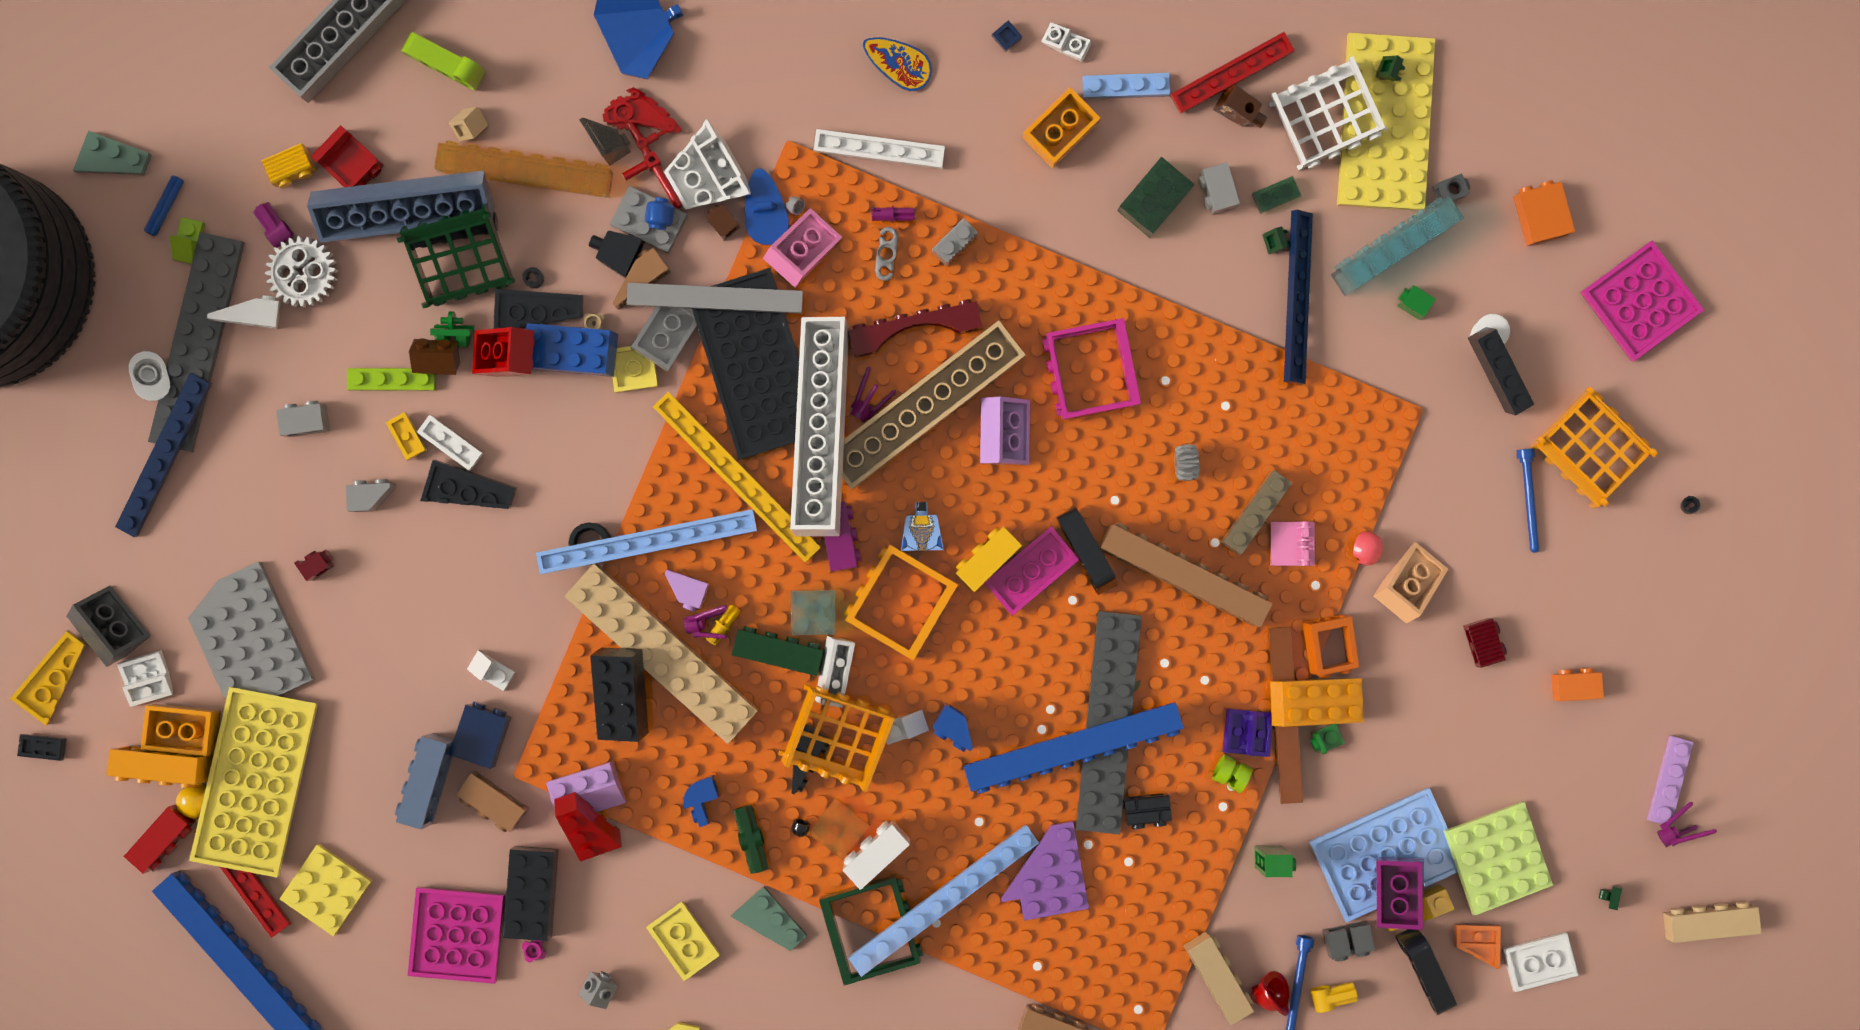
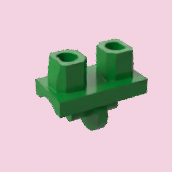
M449 311L448 317H441V324H435L434 328L430 329V335H433L435 340L446 339L450 341L449 336H456L458 347H468L471 335L475 332L474 325H456L463 324V318H456L455 311Z

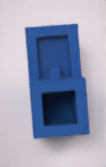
M714 775L694 782L684 795V809L693 806L694 810L691 811L694 823L699 824V827L710 823L704 802L720 796Z

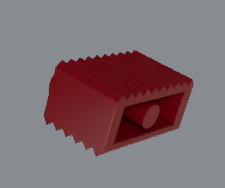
M1486 618L1463 625L1476 667L1483 668L1506 661L1505 655H1507L1505 644L1499 640L1500 627L1497 621H1494L1493 618Z

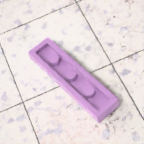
M1669 736L1647 820L1663 824L1674 816L1694 742Z

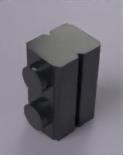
M1168 793L1123 798L1126 824L1132 826V829L1145 828V824L1154 823V827L1166 826L1167 822L1172 821Z

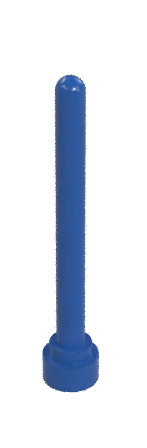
M1535 449L1516 450L1517 459L1520 460L1523 467L1530 550L1533 553H1537L1539 551L1531 466L1533 457H1535Z
M1297 935L1296 939L1299 955L1286 1030H1295L1307 955L1314 946L1315 939L1306 935Z

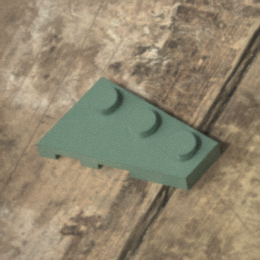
M88 131L73 171L76 173L94 172L102 174L144 175L152 155Z
M765 886L731 915L732 918L789 951L807 937V934Z

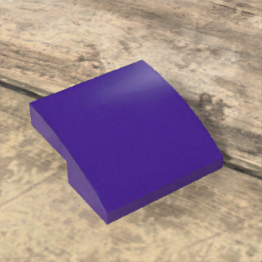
M1226 708L1222 752L1270 757L1273 728L1272 713Z

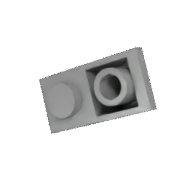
M377 479L375 484H367V480L353 481V485H346L347 511H375L396 489V484L388 483V479Z

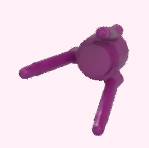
M870 367L866 369L856 398L851 405L853 409L850 414L863 422L867 418L871 419L896 394V390H892L870 411L872 406L868 403L878 388V385H874L865 401H860L869 377Z
M727 605L685 617L684 627L686 633H693V638L726 639L724 634L701 631L706 628L705 620L723 615L728 609Z
M1689 802L1667 822L1661 824V830L1657 831V834L1664 846L1668 847L1715 834L1717 830L1712 829L1681 837L1698 829V826L1694 825L1679 832L1675 826L1670 827L1672 823L1693 806V802Z

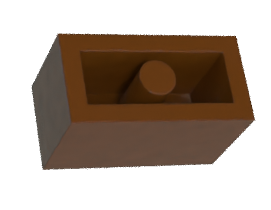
M414 339L409 349L412 373L456 375L460 365L457 341Z

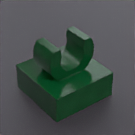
M1398 55L1383 56L1376 77L1380 80L1401 81L1398 73L1401 70H1405V66L1402 64L1404 59Z
M1282 226L1262 234L1269 255L1288 248L1290 245V241H1287L1285 236L1288 231L1283 230Z
M1613 885L1612 892L1600 889L1598 899L1610 901L1609 908L1618 911L1622 887Z

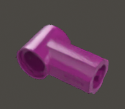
M266 202L255 208L253 213L265 230L264 234L273 247L278 248L281 246V242L285 243L289 238L294 237L290 227L281 220L271 203Z

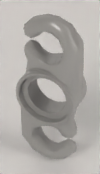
M885 227L880 231L881 235L887 232L893 235L890 241H886L884 237L879 238L880 245L877 250L875 273L878 279L882 281H888L893 277V273H889L886 276L882 275L881 269L887 267L890 271H893L894 261L897 256L899 237L896 229L892 227ZM884 248H889L893 251L891 259L885 260L881 257L880 253Z

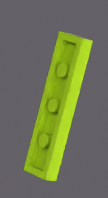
M347 368V390L436 391V374L412 373L411 368Z

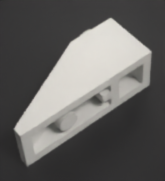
M263 295L262 299L255 298L208 313L207 319L210 321L278 329L281 303L275 301L276 297Z

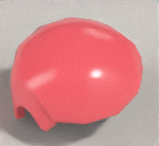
M1363 531L1355 541L1353 555L1359 559L1357 562L1364 566L1374 565L1382 556L1383 542L1378 535Z

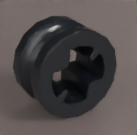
M530 267L524 271L523 281L530 288H539L544 282V276L539 269ZM531 273L534 275L538 274L539 277H536L538 279L536 282L528 281V279H531L529 277Z

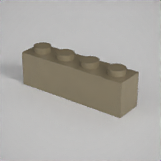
M1275 470L1270 471L1220 543L1235 554L1242 555L1292 482Z

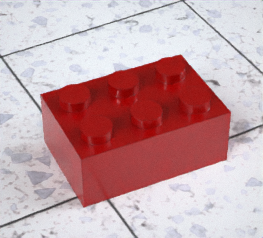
M514 327L475 330L472 374L493 377L531 375L533 367L532 354L535 343L534 330Z

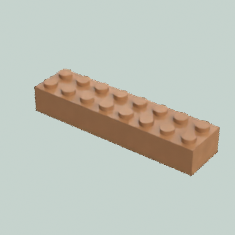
M1121 523L1108 526L1099 545L1101 551L1253 627L1261 628L1272 606V603L1267 601L1269 597L1259 592L1250 593L1248 592L1249 587L1239 582H1233L1232 584L1228 582L1229 577L1219 572L1212 574L1208 572L1209 567L1199 562L1192 564L1188 562L1189 557L1179 552L1172 554L1168 552L1169 547L1159 542L1152 544L1148 542L1149 537L1139 532L1134 535L1128 532L1129 527Z

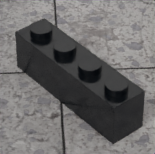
M1485 327L1468 337L1504 411L1516 416L1535 405L1497 329Z

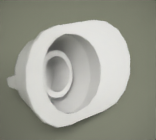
M150 351L137 353L131 358L129 375L136 394L147 401H157L164 398L169 392L170 380L163 359Z

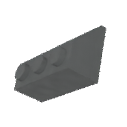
M110 585L73 604L66 616L106 667L126 657L150 637V634Z

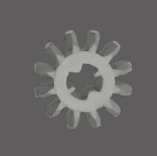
M1190 444L1177 446L1174 450L1177 479L1184 481L1198 479L1200 463L1197 447Z

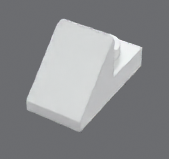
M480 650L477 651L467 668L480 681L485 680L502 691H506L516 671Z
M919 710L895 718L886 741L887 745L906 738L910 739L929 731L923 711Z

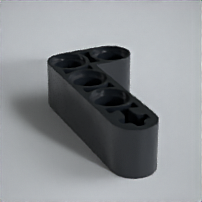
M1074 507L1057 516L1060 527L1087 572L1096 593L1100 595L1117 586V579L1078 509Z
M1407 929L1395 935L1400 948L1409 958L1422 989L1436 1015L1438 1016L1457 1006L1432 948L1424 935L1419 930Z

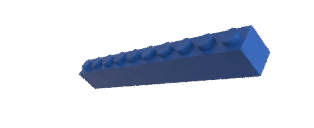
M1176 702L965 764L963 767L971 792L977 790V794L989 791V786L998 784V788L1010 785V780L1019 778V781H1024L1032 778L1031 774L1039 771L1040 775L1053 772L1052 768L1059 765L1064 769L1073 766V761L1082 759L1083 762L1096 759V754L1103 753L1104 756L1117 753L1116 749L1123 746L1125 750L1137 747V742L1146 740V743L1158 741V736L1160 735L1175 736L1181 734L1180 729H1184Z
M180 870L171 873L152 890L154 895L274 1030L322 1029L316 1020L309 1017L306 1008L294 1000L292 992L278 982L277 975L263 965L262 958L248 948L249 944L241 937L239 938L234 932L232 924L224 921L220 916L219 910L207 902L205 894L191 884V879L186 873Z

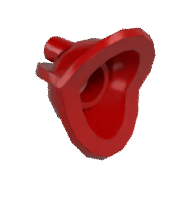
M1270 971L1263 976L1259 984L1252 986L1251 999L1267 1011H1278L1282 1015L1287 1016L1289 1014V986L1287 980L1281 973Z

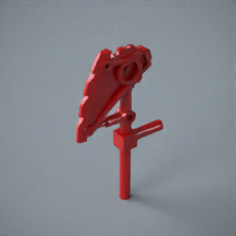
M632 87L626 90L631 94L630 96L624 98L619 96L616 100L613 99L610 102L611 105L605 108L602 114L603 120L607 122V125L617 126L619 130L623 128L629 130L636 141L638 149L644 155L643 162L622 174L627 181L648 168L650 171L653 170L675 209H679L683 205L662 170L659 158L654 151H651L648 145L657 141L660 136L666 133L675 132L678 134L682 130L677 122L669 117L670 114L664 108L657 106L659 104L654 99L646 97L645 93ZM637 126L660 130V132H655L643 138Z

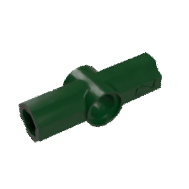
M752 804L734 809L739 830V843L742 851L745 852L750 874L769 869L763 847L765 845L761 828L757 825Z

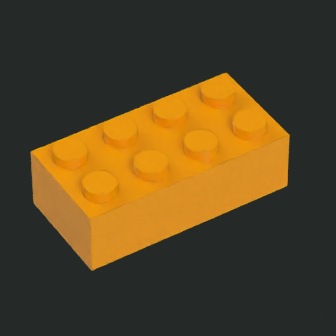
M1362 678L1270 681L1272 726L1289 727L1364 722Z
M127 745L109 749L106 776H114L116 781L137 779V783L159 781V785L171 786L173 783H181L180 787L194 788V786H201L203 782L208 781L213 755L199 756L141 750V747Z

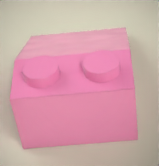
M810 208L770 246L763 259L796 288L842 239V236Z

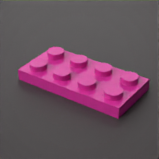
M1049 527L984 583L1013 616L1079 559L1052 527Z

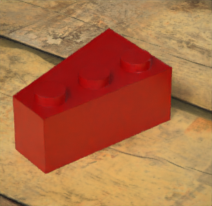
M576 792L554 799L555 817L580 862L622 847L620 829L617 826L613 827L607 822L605 816H600L595 812L593 806Z

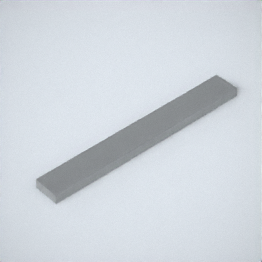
M628 283L627 285L628 306L802 314L803 291Z

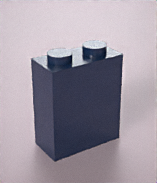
M473 701V704L465 705L449 755L491 769L496 765L512 717L507 716V712L494 708L492 711L486 709L485 704Z

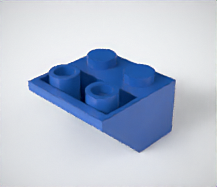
M946 703L932 725V728L935 729L934 734L943 740H946L947 737L953 740V746L963 752L966 749L971 752L973 746L965 714Z

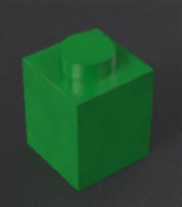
M1413 285L1408 289L1404 288L1398 297L1401 301L1397 306L1420 320L1425 317L1436 299Z

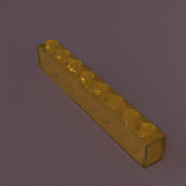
M454 141L438 143L434 166L439 173L459 174L485 171L487 180L604 198H610L613 179L612 170L608 168V165L595 163V166H591L581 160H574V163L565 162L566 159L560 157H552V160L544 159V156L532 153L531 156H524L522 152L510 150V153L501 152V149L495 147H488V150H484L474 144H467V147L459 146V143Z

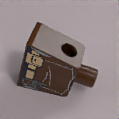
M1237 85L1223 91L1213 108L1215 112L1242 127L1253 123L1261 128L1267 120V116L1259 112L1262 103Z

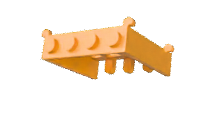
M1587 387L1585 389L1586 392L1539 436L1530 448L1539 449L1546 456L1545 461L1548 464H1555L1562 471L1560 476L1565 480H1571L1578 487L1576 492L1580 495H1586L1592 501L1589 504L1591 508H1597L1601 505L1607 507L1609 502L1606 499L1649 455L1655 458L1658 452L1650 448V443L1646 439L1634 433L1635 429L1628 422H1623L1618 417L1619 413L1613 407H1608L1598 392L1594 391L1591 387ZM1587 400L1599 409L1591 420L1579 410ZM1574 413L1586 424L1576 435L1564 425ZM1602 414L1614 424L1605 435L1594 425ZM1559 428L1571 438L1561 450L1549 439ZM1589 428L1601 438L1591 449L1579 439ZM1617 429L1629 439L1620 449L1608 439ZM1604 442L1616 453L1606 464L1594 454ZM1574 443L1586 453L1576 464L1564 454ZM1633 443L1641 452L1631 462L1623 453ZM1589 457L1601 467L1591 479L1579 468ZM1620 457L1628 466L1616 476L1609 467ZM1606 472L1613 481L1602 491L1594 482Z
M805 684L803 689L808 690L787 748L785 751L780 750L778 755L783 756L781 761L785 767L789 768L790 764H793L804 772L812 770L827 779L829 776L838 778L841 783L849 785V783L857 784L862 791L867 792L895 720L893 717L894 713L883 706L871 707L869 702L858 699L857 702L850 700L848 695L837 692V695L831 694L827 688L822 686L813 688ZM816 696L826 699L821 714L811 711ZM831 701L845 705L840 720L825 716ZM850 707L864 711L859 726L845 722ZM869 713L883 718L878 733L864 728ZM808 716L818 718L813 733L803 731ZM823 721L838 725L832 740L818 735ZM843 727L857 731L852 746L838 742ZM862 733L876 737L871 752L856 748ZM801 735L811 738L806 753L796 750ZM816 740L831 744L825 759L811 755ZM835 746L849 750L844 765L830 761ZM855 752L869 757L864 771L849 767Z

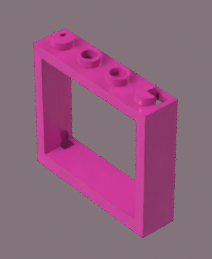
M1124 318L1046 333V339L1042 340L1044 352H1049L1050 360L1047 361V368L1049 374L1053 373L1054 382H1051L1053 395L1058 397L1059 403H1056L1055 407L1057 416H1061L1062 421L1135 407L1141 404ZM1115 329L1129 400L1068 412L1054 341Z

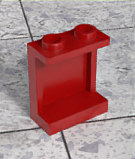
M341 125L310 156L343 187L366 185L371 178H375L381 173V168L384 166L382 162Z

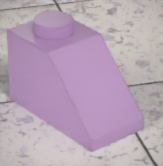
M666 570L665 575L678 602L683 603V608L695 611L696 608L702 609L710 584L671 570Z

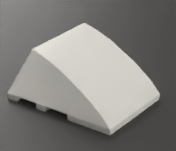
M708 119L704 121L696 135L692 136L688 145L683 151H680L664 171L685 210L751 194L744 172L726 141Z

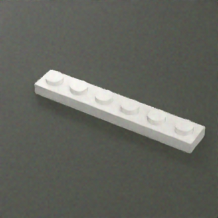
M816 129L813 151L816 153L942 169L945 146Z

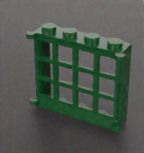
M487 203L483 204L480 210L473 212L464 210L455 217L443 216L437 222L427 224L425 221L419 223L415 228L408 229L407 226H403L400 230L401 237H398L397 241L398 243L404 242L426 300V302L421 303L422 308H428L432 304L434 306H441L450 299L458 301L466 298L468 294L476 293V295L486 293L490 288L496 287L501 289L515 283ZM486 223L491 238L475 242L470 227ZM465 229L470 244L455 248L450 233ZM445 235L450 250L435 253L430 239ZM425 240L430 255L418 258L413 243ZM493 243L498 258L482 262L477 247ZM473 249L477 263L462 267L457 253ZM452 254L457 269L442 273L437 258ZM432 260L437 275L426 277L421 263ZM500 263L504 277L489 281L484 267ZM480 268L484 282L469 286L464 272ZM460 274L464 288L449 292L444 278ZM439 279L444 294L433 296L428 282Z

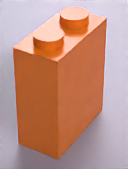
M1553 180L1541 183L1540 187L1535 189L1532 186H1527L1519 189L1520 193L1513 197L1527 246L1565 237L1575 232L1562 182L1554 183Z

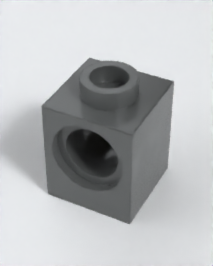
M1462 173L1438 182L1432 187L1440 207L1465 198L1470 194V184L1463 177ZM1449 185H1454L1457 188V194H1452L1449 191Z

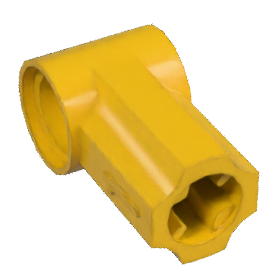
M1353 982L1335 986L1322 985L1311 989L1317 1013L1332 1011L1336 1006L1358 1001Z

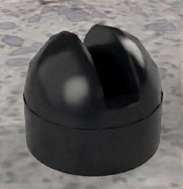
M1688 496L1682 500L1681 510L1685 514H1694L1699 510L1700 502L1696 497ZM1693 502L1695 506L1687 510L1685 507Z
M794 819L792 832L798 837H804L807 835L811 824L802 819Z

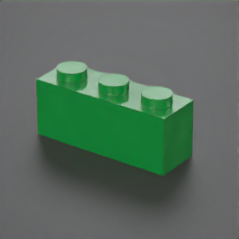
M1255 846V868L1265 877H1293V871H1296V858H1293L1290 852L1282 846Z

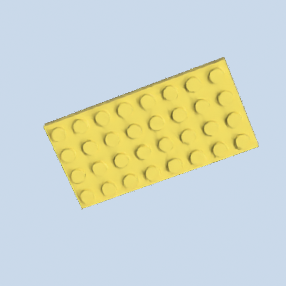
M1349 33L1347 35L1346 62H1348L1350 57L1354 56L1383 124L1388 130L1381 133L1382 136L1373 141H1369V138L1361 141L1362 145L1349 151V148L1340 151L1338 206L1413 211L1425 210L1435 38ZM1398 55L1404 59L1402 64L1405 66V70H1401L1398 73L1401 81L1380 80L1376 77L1383 56ZM1354 75L1345 79V96L1360 90ZM1362 94L1347 100L1353 115L1368 109ZM1344 105L1342 120L1349 117ZM1371 113L1355 119L1361 133L1376 128ZM1351 122L1342 125V143L1357 136Z
M229 687L189 861L272 877L280 876L318 703Z

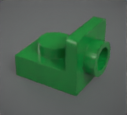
M1330 724L1311 732L1313 737L1310 739L1312 747L1321 754H1326L1328 750L1345 743L1337 724Z

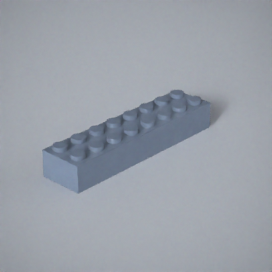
M485 171L311 191L307 203L319 242L400 233L403 226L412 229L421 222L426 221L427 224L437 222L443 216H448L449 218L458 216L464 210H469L470 212L480 210L482 205L486 203L493 219L495 207Z

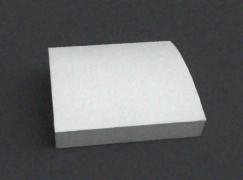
M162 650L121 661L117 664L125 683L122 688L130 707L173 695L172 682Z

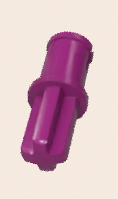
M894 206L886 208L872 207V221H891L894 223V221H913L915 219L914 208H894Z

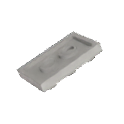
M628 186L610 225L631 236L638 237L645 243L669 254L688 215L675 209L673 223L670 227H666V230L649 228V224L644 219L646 206L649 201H655V198Z
M656 307L630 348L665 371H668L697 326L692 309Z

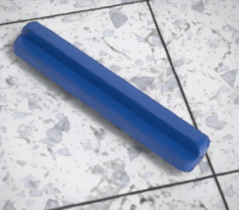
M174 175L171 176L144 228L146 233L152 236L157 235L184 183L181 178Z

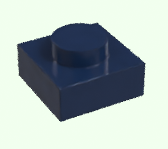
M1009 20L992 33L994 40L1005 52L1022 39V35Z

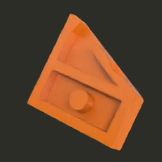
M1455 924L1454 946L1494 968L1500 969L1501 926Z

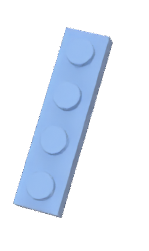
M1169 73L1089 75L1082 77L1083 99L1162 97L1170 95Z

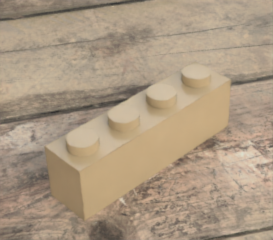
M1748 901L1736 902L1734 906H1728L1725 903L1714 904V908H1706V906H1693L1692 910L1672 908L1670 909L1671 912L1663 913L1666 939L1673 943L1762 934L1759 907L1751 905Z
M1204 932L1183 945L1223 1016L1231 1025L1254 1012L1251 1007L1252 999L1247 992H1242L1240 988L1242 982L1236 973H1231L1229 967L1232 965L1225 954H1220L1218 948L1221 946L1215 936L1211 937Z

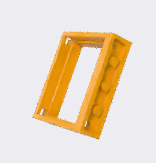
M889 545L888 548L884 546L877 557L881 559L877 567L873 565L866 576L870 578L866 586L861 584L855 594L859 597L856 603H850L844 614L847 618L845 621L909 659L914 660L958 584L892 545ZM892 554L947 586L910 650L855 618Z

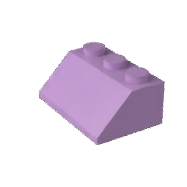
M1009 397L981 398L980 464L1029 465L1030 400Z
M614 761L546 782L554 808V799L576 792L593 806L595 812L626 803Z

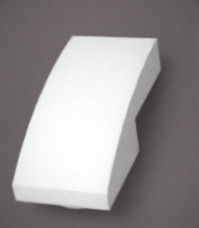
M1051 22L1041 41L1046 46L1080 62L1084 61L1092 44L1091 40L1073 34L1070 29Z

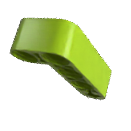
M413 32L410 33L401 50L408 57L476 91L486 73L475 61L465 56L461 58Z

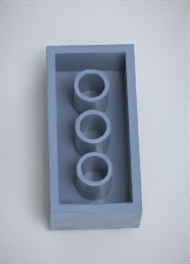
M431 733L421 736V739L417 740L414 751L417 753L415 759L410 762L408 767L410 776L408 781H405L401 794H404L402 802L398 803L395 811L397 823L417 829H423L433 824L453 757L449 755L454 739Z

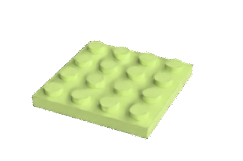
M1518 802L1444 830L1472 915L1481 914L1553 886L1525 802Z

